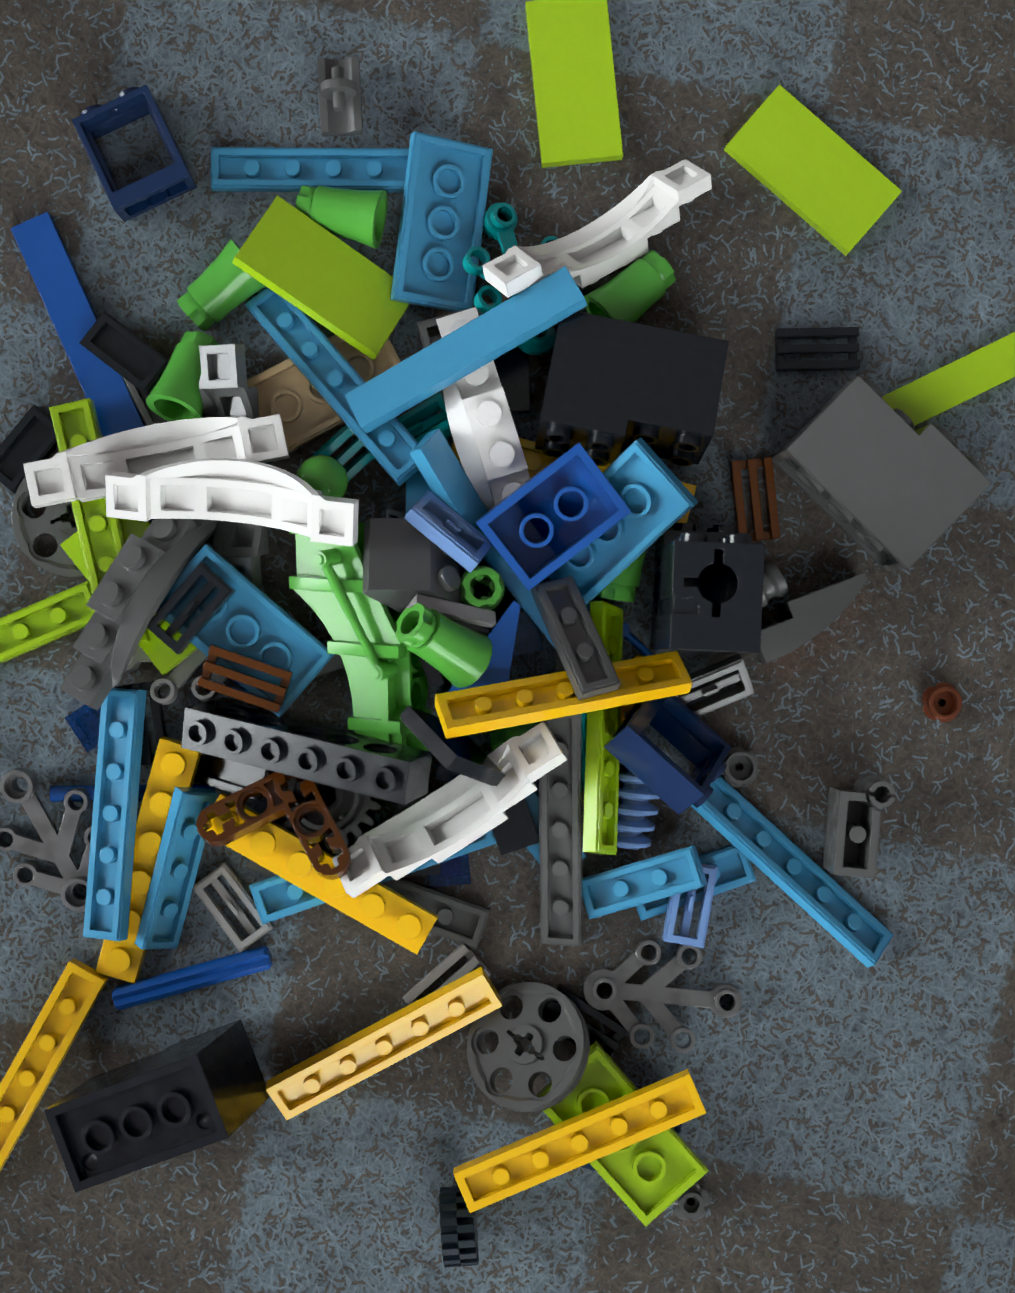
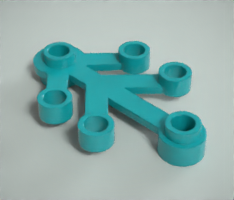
M494 203L485 213L483 230L487 236L499 241L502 254H505L509 248L518 246L514 233L518 218L515 209L510 204ZM497 214L504 216L508 222L500 220ZM547 236L539 245L557 240L559 238L555 236ZM474 246L464 256L462 261L463 268L470 275L480 276L485 280L483 267L475 265L471 257L479 258L482 265L490 262V255L484 248ZM491 285L483 286L474 297V305L482 314L502 303L500 291ZM482 295L489 296L493 301V305L485 303ZM551 326L541 332L542 338L534 336L518 347L530 355L546 353L555 342L556 334L554 327Z

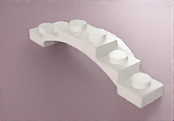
M686 159L665 170L656 171L615 207L581 229L545 244L529 247L513 246L505 254L482 265L485 280L508 298L522 292L527 287L539 282L566 266L579 287L584 288L594 284L602 277L629 265L632 261L649 252L647 238L657 235L669 226L679 222V206L693 201L697 196L712 189L711 174Z
M470 308L436 319L441 338L479 317L477 308ZM494 360L443 389L447 418L456 451L466 475L487 511L530 479L527 470L528 466Z
M276 414L255 419L245 416L207 417L152 424L111 434L61 451L50 459L25 463L23 466L31 504L34 508H40L76 500L86 502L106 498L105 475L112 471L141 474L161 466L197 459L231 458L268 463L290 457L281 416Z
M210 458L173 463L148 470L141 474L112 471L105 475L107 517L146 522L150 519L219 520L282 529L311 537L312 542L354 546L358 542V499L323 496L322 491L315 490L298 476L273 465L244 459Z
M542 721L521 736L510 738L487 755L505 774L498 786H491L460 774L411 807L360 836L355 844L348 848L351 856V867L340 878L346 893L355 898L388 876L398 881L431 858L439 864L509 819L505 810L538 790L534 781L568 760L545 722ZM340 853L332 859L335 867L339 865L337 858L340 855H342V853Z

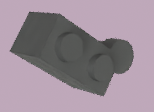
M864 774L857 779L854 788L829 786L822 867L833 875L876 878L881 811L874 809V807H889L895 801V797H891V793L896 794L893 785L881 776Z

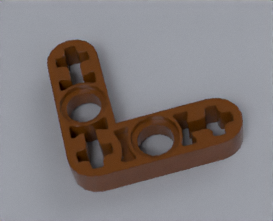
M274 772L207 806L197 817L196 827L200 836L211 846L221 847L287 814L312 866L319 876L327 880L339 879L351 867V856L348 847L313 781L305 780V782L300 784V789L307 802L299 806L292 791H283L288 788L287 781L290 778H295L297 782H302L305 779ZM256 795L265 797L268 802L267 808L261 815L250 816L245 813V803L249 798ZM234 806L238 815L244 821L239 826L234 818L225 822L222 825L224 832L218 835L213 830L207 831L212 827L211 819L218 816L221 821H226L234 815L229 809ZM309 812H318L324 816L322 828L314 833H308L301 828V820ZM331 833L334 834V837H328V836H329ZM325 838L334 854L342 852V855L337 858L339 865L332 869L329 864L320 865L325 860V855L318 842L323 841ZM316 843L313 848L309 847L310 844Z

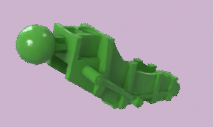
M321 454L312 456L305 460L297 469L296 476L307 482L315 490L322 491L323 496L342 498L347 492L348 477L346 469L338 460L330 456ZM358 522V542L354 546L312 542L311 537L290 532V534H295L297 575L289 576V589H293L314 610L333 640L327 641V654H338L342 658L349 681L353 715L348 717V730H354L355 734L429 751L400 718V715L408 705L431 714V709L425 707L428 696V680L419 657L409 651L406 645L399 642L395 636L397 631L396 622L401 613L363 594L364 522Z

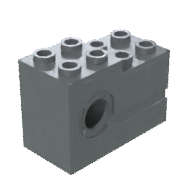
M857 376L837 389L802 425L804 427L794 434L772 456V461L885 572L909 569L992 483L984 476L986 471L976 459L971 456L965 457L954 446L956 443L955 439L947 430L940 426L935 427L929 424L914 431L912 429L914 426L912 420L903 411L897 408L893 410L882 399L884 394L874 382L869 379L863 380Z

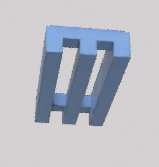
M428 490L404 517L406 521L470 573L493 545L488 538Z
M701 863L703 872L706 874L707 885L704 886L695 937L688 935L697 889L686 892L679 934L673 933L680 894L669 896L662 934L663 941L704 948L718 872L717 865Z

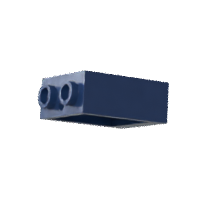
M147 84L140 88H127L118 95V98L104 105L96 104L89 106L81 112L80 116L71 120L114 211L124 222L197 188L163 113ZM150 114L174 164L120 189L96 139Z
M676 696L634 703L604 748L679 815L692 804L698 808L709 798L713 792L710 784L719 778L726 769L727 765L723 761L731 746ZM649 724L695 765L690 776L643 734Z

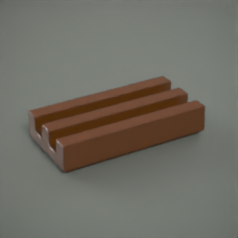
M772 457L729 462L736 526H738V533H747L741 470L747 469L754 533H750L752 542L779 539L780 528ZM761 467L764 479L768 532H763L757 475V468Z
M214 644L210 645L209 655L204 663L203 673L199 677L198 686L276 713L280 712L293 675L292 671ZM221 657L282 678L280 685L216 664L217 659ZM212 673L276 694L275 700L211 679Z

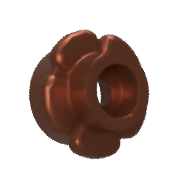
M940 682L935 687L930 686L922 695V701L924 702L923 712L931 720L938 719L942 723L950 722L961 710V695L949 683ZM939 699H943L945 701V704L943 706L938 705Z

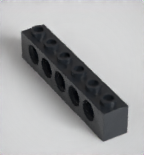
M217 700L188 706L184 710L181 748L403 805L428 792L432 753L430 751L284 716L279 718L272 713Z

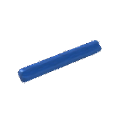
M267 946L243 951L138 980L135 984L127 983L117 986L112 991V1000L115 1008L118 1010L145 1004L268 970L272 965V956Z

